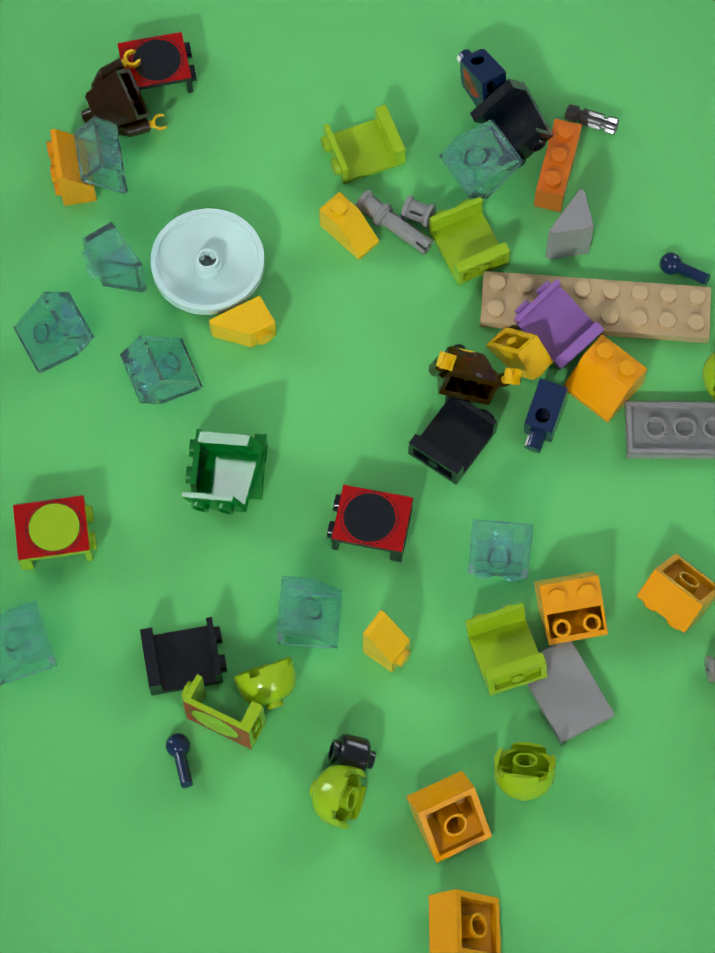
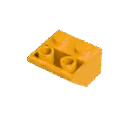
M51 129V141H46L51 161L50 172L56 196L62 197L64 206L97 201L87 139L61 130Z
M591 571L534 581L538 610L548 645L608 635L598 574Z

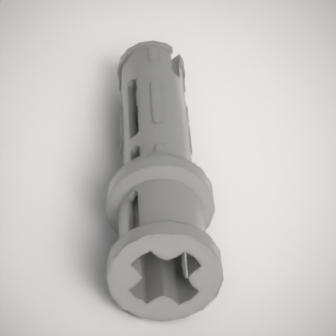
M366 190L358 199L355 206L373 220V224L385 226L421 252L422 255H425L430 250L429 244L433 245L434 240L394 213L392 205L389 203L384 204L373 196L371 190Z

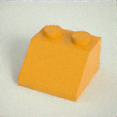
M602 334L584 353L564 384V387L568 388L569 394L608 423L624 406L625 401H628L644 384L647 368Z
M675 553L654 569L637 594V597L643 601V604L649 610L658 612L667 619V623L672 628L685 633L695 625L715 601V583Z
M459 771L406 796L415 822L436 863L492 837L476 789L463 771Z
M459 889L428 895L430 953H501L499 898Z

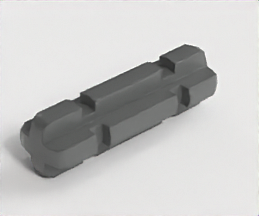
M569 104L565 113L566 120L572 122L578 120L580 121L579 124L598 130L604 128V132L615 134L619 125L618 118L612 116L606 118L604 117L605 114L586 108L580 110V106Z

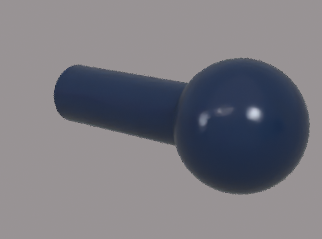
M668 252L660 259V268L666 274L679 273L704 285H707L710 280V274L683 263L681 257L674 252Z
M175 733L168 737L166 750L175 758L181 787L188 788L193 785L186 756L190 749V742L184 734Z

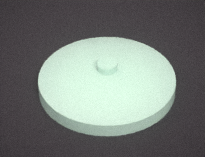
M212 208L192 210L170 221L154 241L150 259L153 279L162 296L177 308L199 315L220 314L243 304L258 288L265 268L263 245L254 228L234 213Z

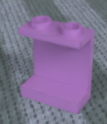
M556 279L552 284L547 280L536 290L539 296L531 303L525 300L514 311L517 316L513 321L523 332L539 337L553 360V364L561 371L603 333L604 329L597 321L594 323L561 288V282Z

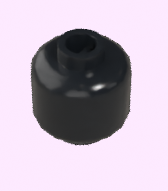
M342 734L338 739L332 740L328 753V763H331L332 766L346 765L362 769L365 773L367 768L372 769L376 753L371 750V744L367 738Z

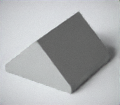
M582 189L577 192L549 230L545 255L549 260L589 254L594 226L586 193Z

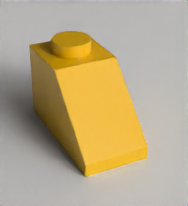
M338 192L319 209L320 226L358 260L362 259L379 243V239L361 211L342 193Z
M260 295L209 320L210 333L213 337L248 347H253L257 344L264 345L277 335L276 322Z
M505 327L486 344L487 348L507 367L521 369V377L530 380L542 376L546 368L553 363L539 337L527 332Z
M380 610L363 632V653L390 672H393L397 666L403 667L411 655L409 651L410 639L385 612Z

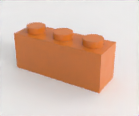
M559 119L554 120L551 131L553 137L549 139L536 187L535 207L561 212L580 141L582 124Z

